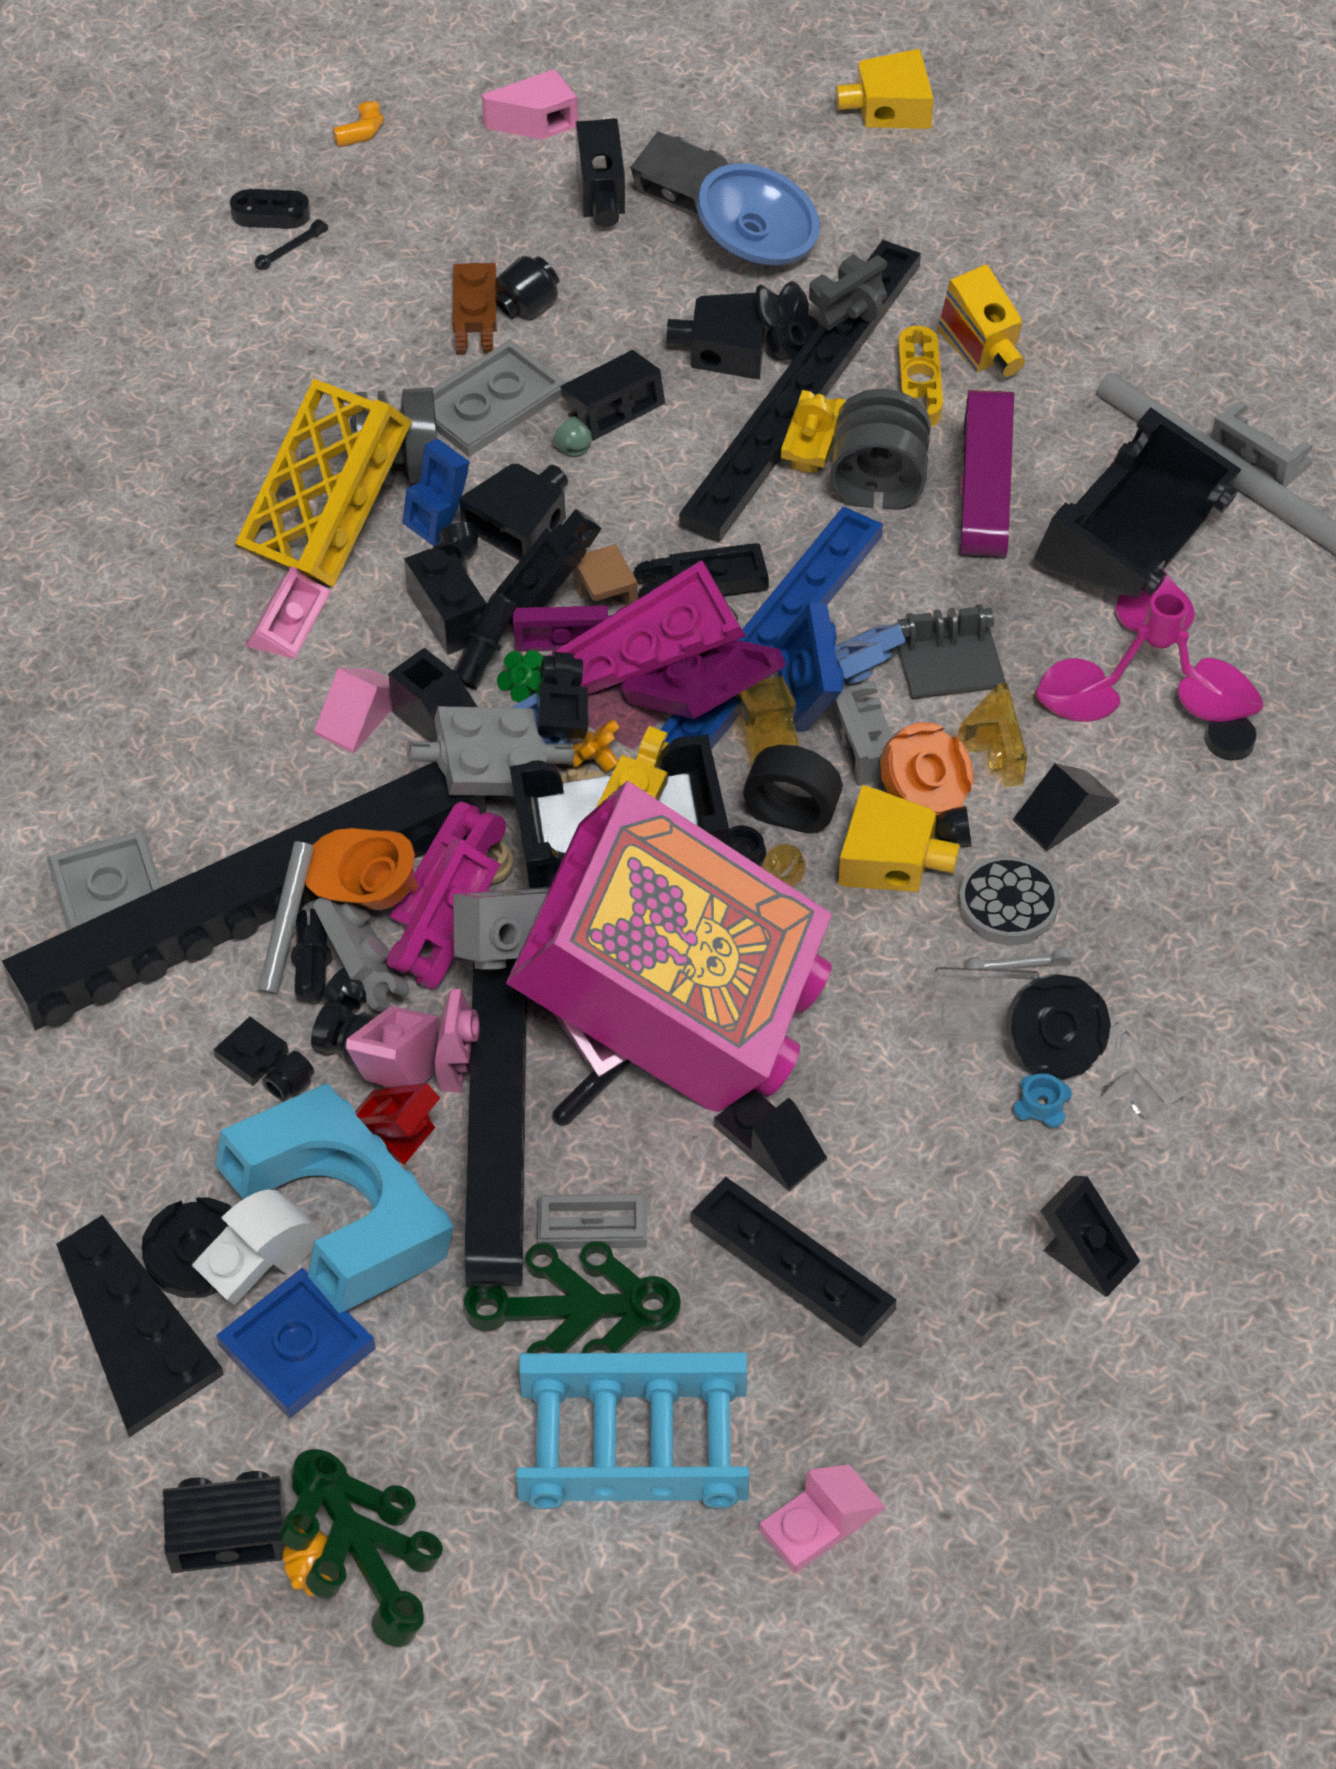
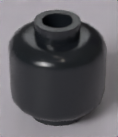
M520 256L496 278L495 286L499 294L495 298L496 303L510 318L518 314L524 319L532 320L558 297L557 284L560 282L559 277L549 263L540 256L535 258Z

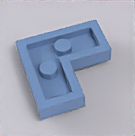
M899 624L878 625L835 645L837 664L843 670L846 684H853L870 677L873 674L871 667L892 657L891 649L906 642Z

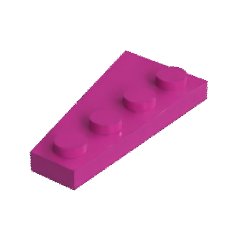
M701 560L555 652L573 653L574 658L583 660V676L580 687H588V694L741 639L746 637L711 573Z

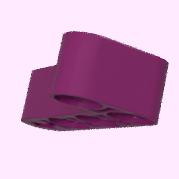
M968 390L963 435L965 436L963 447L964 471L960 555L1007 557L1010 525L1014 392Z

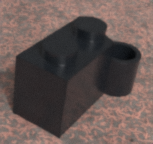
M446 541L435 545L432 549H427L404 558L408 595L446 654L450 655L465 648L469 636L466 634L468 630L474 631L487 603L468 576L465 549L456 542Z

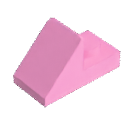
M850 1465L811 1469L806 1473L805 1491L760 1522L759 1531L794 1574H796L884 1511L886 1506Z

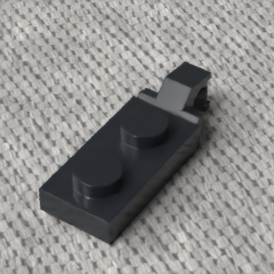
M575 509L563 525L559 524L553 530L546 528L494 593H499L512 599L516 603V608L544 607L581 562V559L584 558L587 552L586 548L591 546L602 528L592 517ZM512 615V617H511V619H510V621H509V623L511 624L512 627H513V615Z

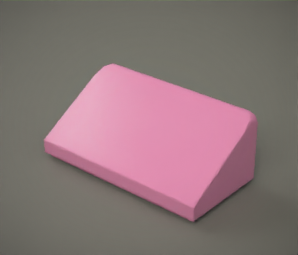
M291 566L279 581L244 646L295 659L331 591Z

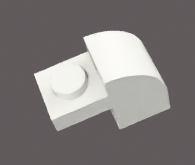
M263 1190L246 1197L222 1217L228 1226L192 1266L227 1301L236 1305L272 1265L288 1274L313 1250L314 1241L326 1236V1234L283 1194L276 1190Z

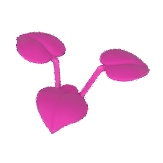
M1168 573L1152 597L1144 593L1137 600L1120 594L1115 608L1116 616L1125 628L1138 633L1110 676L1105 678L1103 670L1093 662L1079 658H1069L1052 665L1045 672L1040 685L1035 691L1038 700L1046 708L1063 718L1078 722L1103 719L1111 715L1120 704V696L1111 686L1118 682L1144 640H1147L1151 646L1160 649L1168 648L1174 643L1178 644L1181 670L1187 677L1179 683L1177 694L1182 705L1194 716L1207 721L1224 722L1255 715L1264 706L1262 698L1253 684L1242 672L1229 663L1219 659L1204 658L1196 664L1195 669L1191 666L1187 647L1189 633L1186 630L1191 627L1194 621L1195 610L1188 596L1172 581Z

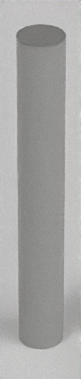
M294 842L258 986L259 991L278 994L314 846L311 844Z

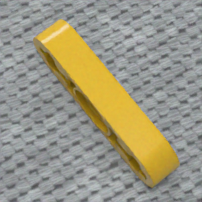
M910 326L900 333L898 341L900 391L917 400L918 397H926V409L931 427L940 422L943 410L938 336L928 327ZM915 343L921 344L923 348L922 356H915ZM921 373L928 375L931 379L926 382H916L909 377L913 374Z

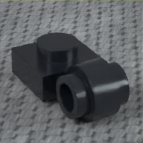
M553 651L551 656L543 655L540 684L537 690V730L539 735L585 739L588 732V687H580L583 676V660L574 658L573 653Z
M250 1016L213 1049L215 1059L250 1085L254 1086L264 1077L262 1082L267 1091L281 1102H284L290 1096L293 1098L298 1096L311 1084L310 1077L314 1074V1068L307 1058L297 1051H292L288 1054L287 1042Z

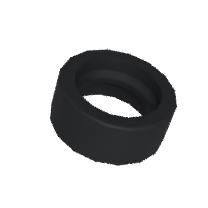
M780 744L767 747L756 755L744 786L743 796L747 807L763 822L808 834L821 831L830 824L841 795L843 783L840 773L830 761L818 753L800 746ZM774 782H785L798 786L813 797H803L788 793L775 785Z

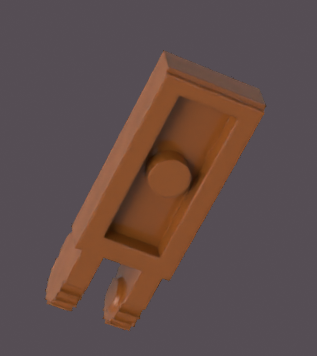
M496 263L453 264V333H455L456 354H466V349L468 348L467 333L482 332L481 347L484 354H488L493 350V332H497V303L495 300L497 297L495 286L497 278Z

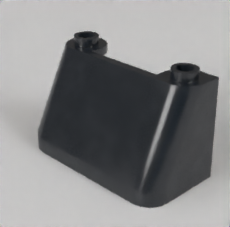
M1151 407L1136 425L1138 430L1133 440L1127 444L1124 443L1120 447L1113 463L1076 504L1072 502L1067 504L1065 502L1053 515L1033 558V563L1050 574L1137 600L1144 593L1152 597L1167 576V573L1164 572L1165 568L1215 510L1223 513L1229 507L1239 491L1233 487V484L1242 469Z
M708 734L693 737L684 736L674 739L664 747L660 754V767L658 769L668 773V782L659 801L730 847L729 825ZM535 760L526 764L509 766L529 888L550 887L579 822L596 808L611 775L563 783L558 767L551 763Z

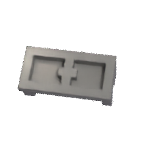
M1237 402L1223 414H1218L1214 420L1211 438L1285 488L1312 465L1313 460L1306 456L1313 449L1311 444L1302 442L1290 451L1274 441L1273 437L1266 433L1263 434L1247 424L1248 419L1240 416L1248 409L1246 404Z
M871 681L843 686L842 693L828 707V716L857 786L882 781L880 760L885 744L893 736L881 709L879 697L856 701L860 696L872 695L878 692L875 683Z

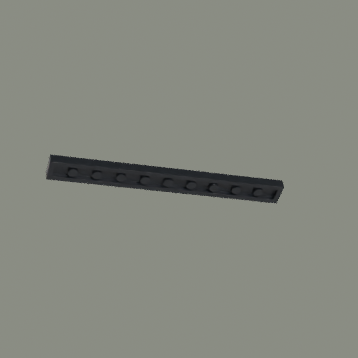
M886 240L880 242L866 262L877 255L887 261V268L882 272V282L887 293V298L882 301L884 310L882 316L873 322H867L860 316L855 319L849 317L829 331L819 324L679 513V526L716 541H721L780 460L781 448L802 390L810 391L814 395H827L920 267L921 253Z

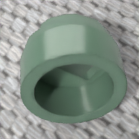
M574 416L567 419L558 428L552 443L566 455L579 457L590 448L591 431L582 421Z

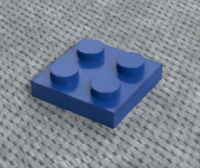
M809 603L774 645V648L780 649L786 665L778 671L788 733L807 731L842 693L844 674L842 668L837 664L835 652L837 633L834 623L830 622L827 603Z
M303 1267L216 1335L219 1347L289 1418L376 1349L374 1337L347 1311L339 1314L310 1280L308 1272Z

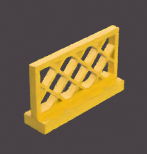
M313 378L235 544L288 568L293 566L305 575L333 587L412 420L390 404L377 399L375 401L369 400ZM323 394L332 397L335 412L317 421L315 410ZM363 410L369 411L362 429L352 434L348 418ZM339 423L343 439L325 448L321 432ZM312 437L316 453L298 462L295 452L300 442ZM347 450L348 458L342 471L333 476L328 460ZM319 465L324 481L305 490L301 473ZM292 478L296 495L278 503L276 493L280 484ZM327 492L328 501L322 513L313 518L309 501ZM299 506L304 523L286 531L282 514ZM272 520L276 537L262 544L253 542L260 526ZM307 534L309 541L300 560L294 559L289 542ZM280 548L281 553L275 551V549Z

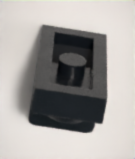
M753 1089L714 1117V1127L789 1192L827 1160L826 1154L797 1105L790 1098H787L779 1106L775 1107Z
M1074 1175L1040 1210L1056 1235L1043 1251L1105 1297H1108L1140 1262L1137 1254L1088 1176Z

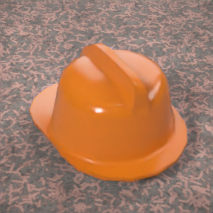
M355 828L338 829L322 836L313 844L314 849L305 883L318 897L331 901L358 903L373 910H384L400 903L408 893L417 892L418 883L414 878L413 869L415 852L411 841L402 833Z

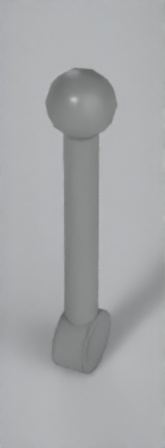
M1057 949L1050 955L982 961L978 957H971L966 961L964 968L967 974L976 977L981 975L983 971L1043 965H1052V967L1069 966L1071 964L1070 952L1066 949Z

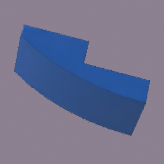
M439 439L424 445L420 482L406 488L402 522L432 546L441 541L439 531L451 525L459 506V498L464 491L470 461Z

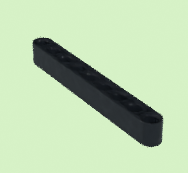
M517 958L506 959V968L476 969L473 960L472 1010L475 1009L477 1011L480 1032L478 1040L471 1043L465 1224L466 1287L522 1286L527 996L506 984Z

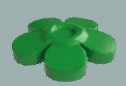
M516 650L509 652L504 658V666L510 671L499 673L497 677L499 689L502 691L511 690V699L517 703L532 696L531 689L537 691L540 684L539 669L543 655L535 650H529L524 656Z

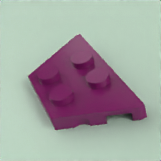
M735 640L626 680L621 690L630 704L695 719L781 670L786 665L780 649Z

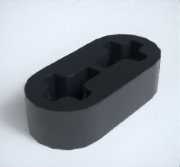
M244 189L236 192L230 199L232 219L236 224L243 227L293 229L304 226L311 217L309 199L300 191Z

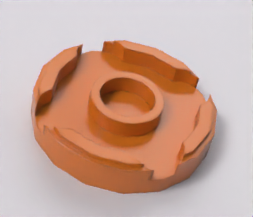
M917 722L897 731L885 744L880 760L881 777L889 794L933 809L937 814V820L943 811L961 807L965 803L964 800L967 793L971 791L974 782L972 761L964 744L956 736L951 738L946 732L942 731L945 729L944 727L936 723Z

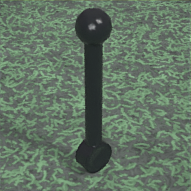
M321 219L315 220L311 224L310 229L268 255H258L254 261L255 267L258 270L268 269L276 259L314 236L318 237L328 231V225Z

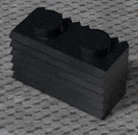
M248 1471L238 1475L236 1481L212 1483L206 1478L195 1477L181 1481L176 1488L163 1489L164 1549L171 1573L283 1561L285 1544L280 1538L279 1530L286 1518L285 1495L280 1476L270 1477L266 1472Z

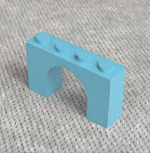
M328 1083L220 1131L215 1166L242 1199L259 1191L272 1190L297 1178L326 1176L352 1185L369 1201L373 1210L365 1217L314 1241L308 1277L339 1314L432 1268L447 1257L454 1226L446 1211L440 1206H436L419 1187L414 1175L400 1166L388 1152L383 1140L378 1135L371 1133L357 1117L353 1106L347 1100L341 1099Z

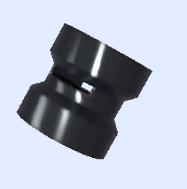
M330 1000L322 1007L314 1023L311 1034L312 1048L327 1054L337 1051L343 1054L346 1061L354 1063L346 1049L347 1038L376 1016L365 1012L358 1015L350 1013L348 1006Z

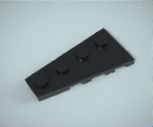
M103 1215L56 1244L129 1438L224 1375L219 1362Z

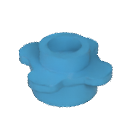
M1041 1073L1024 1077L1020 1083V1088L1023 1091L1021 1099L1016 1101L1013 1107L1015 1116L1020 1120L1035 1119L1043 1121L1050 1128L1061 1126L1065 1121L1064 1104L1070 1101L1072 1096L1070 1087L1050 1074ZM1044 1098L1047 1100V1103L1040 1104L1038 1099Z

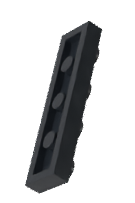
M725 1177L691 1211V1223L861 1348L896 1310V1298L728 1177Z

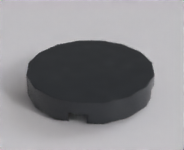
M1049 974L1031 980L1016 993L1007 1011L1005 1031L1010 1050L1022 1066L1036 1074L1044 1073L1059 1079H1066L1086 1072L1093 1066L1091 1064L1097 1060L1098 1056L1103 1054L1109 1043L1111 1021L1106 1002L1087 982L1075 976Z
M210 1197L196 1198L197 1202L182 1204L181 1200L168 1205L152 1218L142 1237V1260L146 1271L164 1292L181 1298H204L218 1293L192 1264L228 1226L222 1217L232 1207L225 1202Z

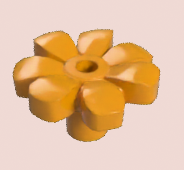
M610 719L599 727L594 734L592 731H589L585 739L573 745L574 760L571 765L577 767L585 760L594 759L604 773L615 767L619 759L611 751L609 745L615 739L613 733L620 728L618 723L614 719Z

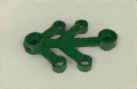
M599 1241L588 1243L583 1247L580 1253L581 1268L589 1276H604L621 1292L619 1294H601L560 1260L553 1246L539 1243L530 1247L526 1253L527 1271L535 1278H547L566 1295L508 1297L507 1292L502 1286L471 1287L464 1298L467 1321L472 1327L481 1331L496 1330L506 1321L566 1319L545 1340H540L530 1345L527 1353H565L602 1318L622 1317L602 1339L597 1338L589 1341L582 1353H592L602 1350L606 1353H619L643 1329L656 1331L673 1324L678 1318L681 1309L680 1295L669 1281L659 1276H648L640 1279L613 1256L612 1249L607 1244ZM594 1253H600L607 1260L601 1265H592L587 1261V1258ZM539 1255H546L552 1259V1262L545 1267H538L532 1261ZM655 1299L660 1301L663 1307L657 1310H648L643 1305L646 1301ZM484 1305H492L497 1308V1312L492 1315L484 1316L477 1313L479 1308Z
M320 1449L303 1451L297 1456L291 1468L292 1487L298 1496V1500L294 1510L288 1513L280 1527V1538L291 1549L305 1550L309 1548L320 1529L319 1521L316 1518L320 1505L325 1507L333 1522L322 1553L315 1560L306 1576L308 1589L321 1598L334 1597L347 1577L343 1563L349 1550L380 1604L371 1619L375 1635L390 1646L403 1647L410 1644L424 1623L422 1603L414 1594L400 1591L376 1548L404 1560L415 1571L428 1572L434 1568L442 1555L443 1546L441 1541L434 1534L426 1531H418L412 1537H408L356 1513L349 1502L351 1501L377 1512L378 1516L387 1524L399 1526L408 1520L416 1505L415 1498L408 1489L399 1485H392L383 1492L349 1476L345 1465L335 1455ZM391 1502L400 1504L403 1509L395 1507ZM294 1526L303 1529L305 1533L299 1532ZM418 1548L427 1550L430 1555L423 1554ZM320 1573L329 1576L332 1581L323 1578Z

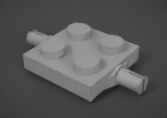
M438 706L434 717L437 741H408L406 750L408 762H436L446 777L449 795L514 796L509 766L526 764L535 760L551 764L571 765L574 760L573 744H545L538 734L533 708Z

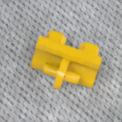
M802 390L781 448V458L791 460V467L799 471L815 473L818 472L819 467L825 468L834 442L838 411L846 402V399H826L821 394L814 395L810 391Z

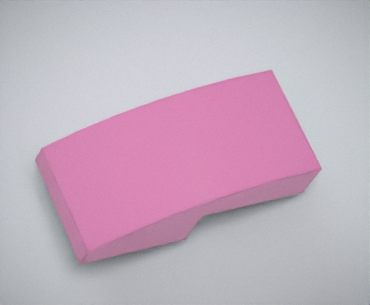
M461 989L450 990L441 1016L435 1056V1073L440 1090L444 1092L462 1093L465 1072H470L471 1043L478 1040L480 1032L477 1011L470 1009Z

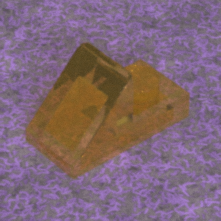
M783 676L763 679L736 695L751 767L756 755L767 747L780 744L799 746L793 721L797 706Z
M1008 683L997 684L961 723L958 739L964 744L967 753L988 751L992 772L1000 771L1004 787L1022 786L1024 784L1027 755Z

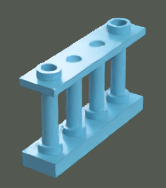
M747 1352L520 1353L521 1397L532 1398L533 1401L537 1402L536 1467H520L516 1469L519 1501H529L530 1505L540 1509H553L561 1506L564 1501L703 1500L706 1506L727 1508L735 1505L737 1500H748L749 1466L731 1467L730 1402L735 1397H746ZM588 1397L590 1401L594 1402L593 1467H558L560 1403L565 1398ZM622 1397H645L647 1401L651 1402L650 1467H616V1406ZM679 1397H702L707 1402L708 1467H673V1402L677 1401Z

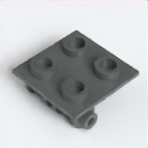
M979 604L972 608L959 609V616H956L954 608H948L947 617L944 618L940 610H934L933 617L932 613L916 615L907 613L905 619L897 620V624L900 625L906 641L898 645L912 698L1006 686L1005 677L990 627L994 626L992 608L983 609L982 604Z

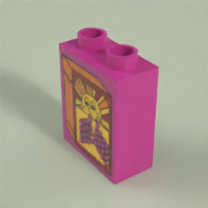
M627 780L579 822L506 984L706 1109L720 1112L753 1089L765 1097L771 1096L783 1085L792 1072L800 1053V1044L788 1037L786 1032L793 1014H801L806 1011L820 995L829 978L832 968L831 962L817 954L832 913Z

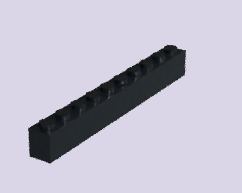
M432 762L2 960L10 989L35 1031L47 1025L59 1026L67 1022L73 1013L94 1003H108L115 999L120 991L141 981H155L162 977L167 969L188 959H202L212 951L213 947L233 938L243 939L249 937L260 925L275 919L295 841L313 845L322 836L338 829L355 828L402 833L411 841L415 854L422 855L428 851L449 813L457 803L466 802L476 806L480 814L486 812L485 795H449L444 773L436 762ZM306 883L298 912L305 904L319 898L307 887Z

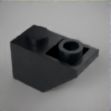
M425 647L388 673L393 712L430 742H436L438 738L434 722L438 706L477 707L458 674Z

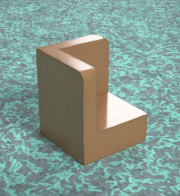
M616 544L586 553L573 570L574 587L580 598L591 596L592 600L599 601L619 594L625 606L638 600L637 581Z

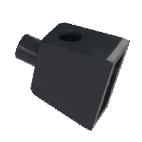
M618 118L576 121V166L583 217H594L596 225L611 227L619 221V214H625V173ZM597 156H605L606 168L594 169L593 159Z
M756 293L698 297L695 303L693 320L668 319L667 345L690 346L691 368L760 380L766 325L758 313Z
M518 463L510 464L459 498L461 522L474 523L477 536L480 539L520 561L546 528L553 530L566 519L565 493L563 489L568 485V478L563 470L556 465H549L538 475Z

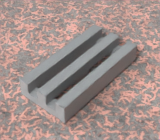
M647 1193L539 1195L538 1244L546 1243L555 1249H583L588 1243L599 1241L607 1244L610 1248H647ZM636 1210V1216L603 1217V1214H583L582 1217L549 1218V1211ZM594 1229H636V1230H594ZM549 1230H582V1231H549Z

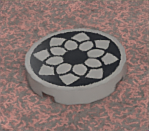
M1002 856L992 857L976 864L964 876L959 891L958 904L961 918L967 926L970 924L973 929L978 931L977 935L989 942L1010 946L1028 944L1038 939V936L1047 929L1048 931L1056 921L1060 905V895L1057 883L1046 869L1028 859Z

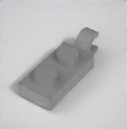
M321 897L312 904L350 979L362 981L367 1003L372 1009L383 1012L390 1007L387 1002L389 990L404 997L410 993L407 981L397 976L395 970L387 965L389 950L376 936L368 921L370 914L364 906L358 903L331 901Z

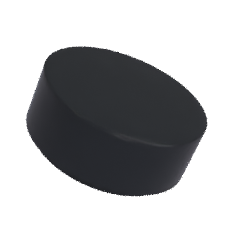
M1245 717L1224 722L1211 721L1207 731L1206 744L1215 756L1224 760L1237 761L1248 757L1252 753L1257 732L1254 725Z

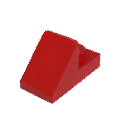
M428 1083L372 1090L355 1112L371 1133L378 1135L383 1140L393 1158L405 1165L436 1128L431 1123L428 1113L439 1101L440 1097Z

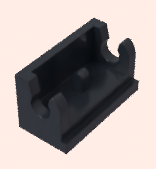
M633 349L560 386L562 397L576 409L567 415L570 418L575 416L582 421L591 431L593 441L666 404L660 369Z

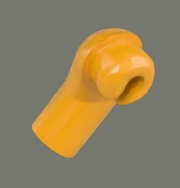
M376 100L359 104L360 118L356 122L332 127L337 147L368 141L376 134L384 122V114L380 113V105Z

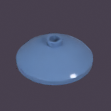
M738 163L725 165L709 173L698 191L696 199L697 211L705 229L721 247L743 260L761 265L790 264L804 258L812 250L818 239L820 221L814 204L798 185L776 171L753 164Z

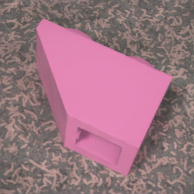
M555 69L481 94L483 124L487 129L542 140L576 128V121H578L577 96Z

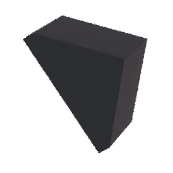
M1054 763L1015 815L1013 821L1047 852L1119 804L1120 800L1087 770Z

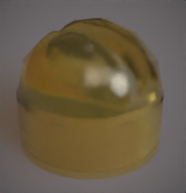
M780 844L773 847L767 853L764 860V868L792 887L803 880L806 873V861L797 847L791 844ZM793 859L797 861L787 876H780L786 872Z

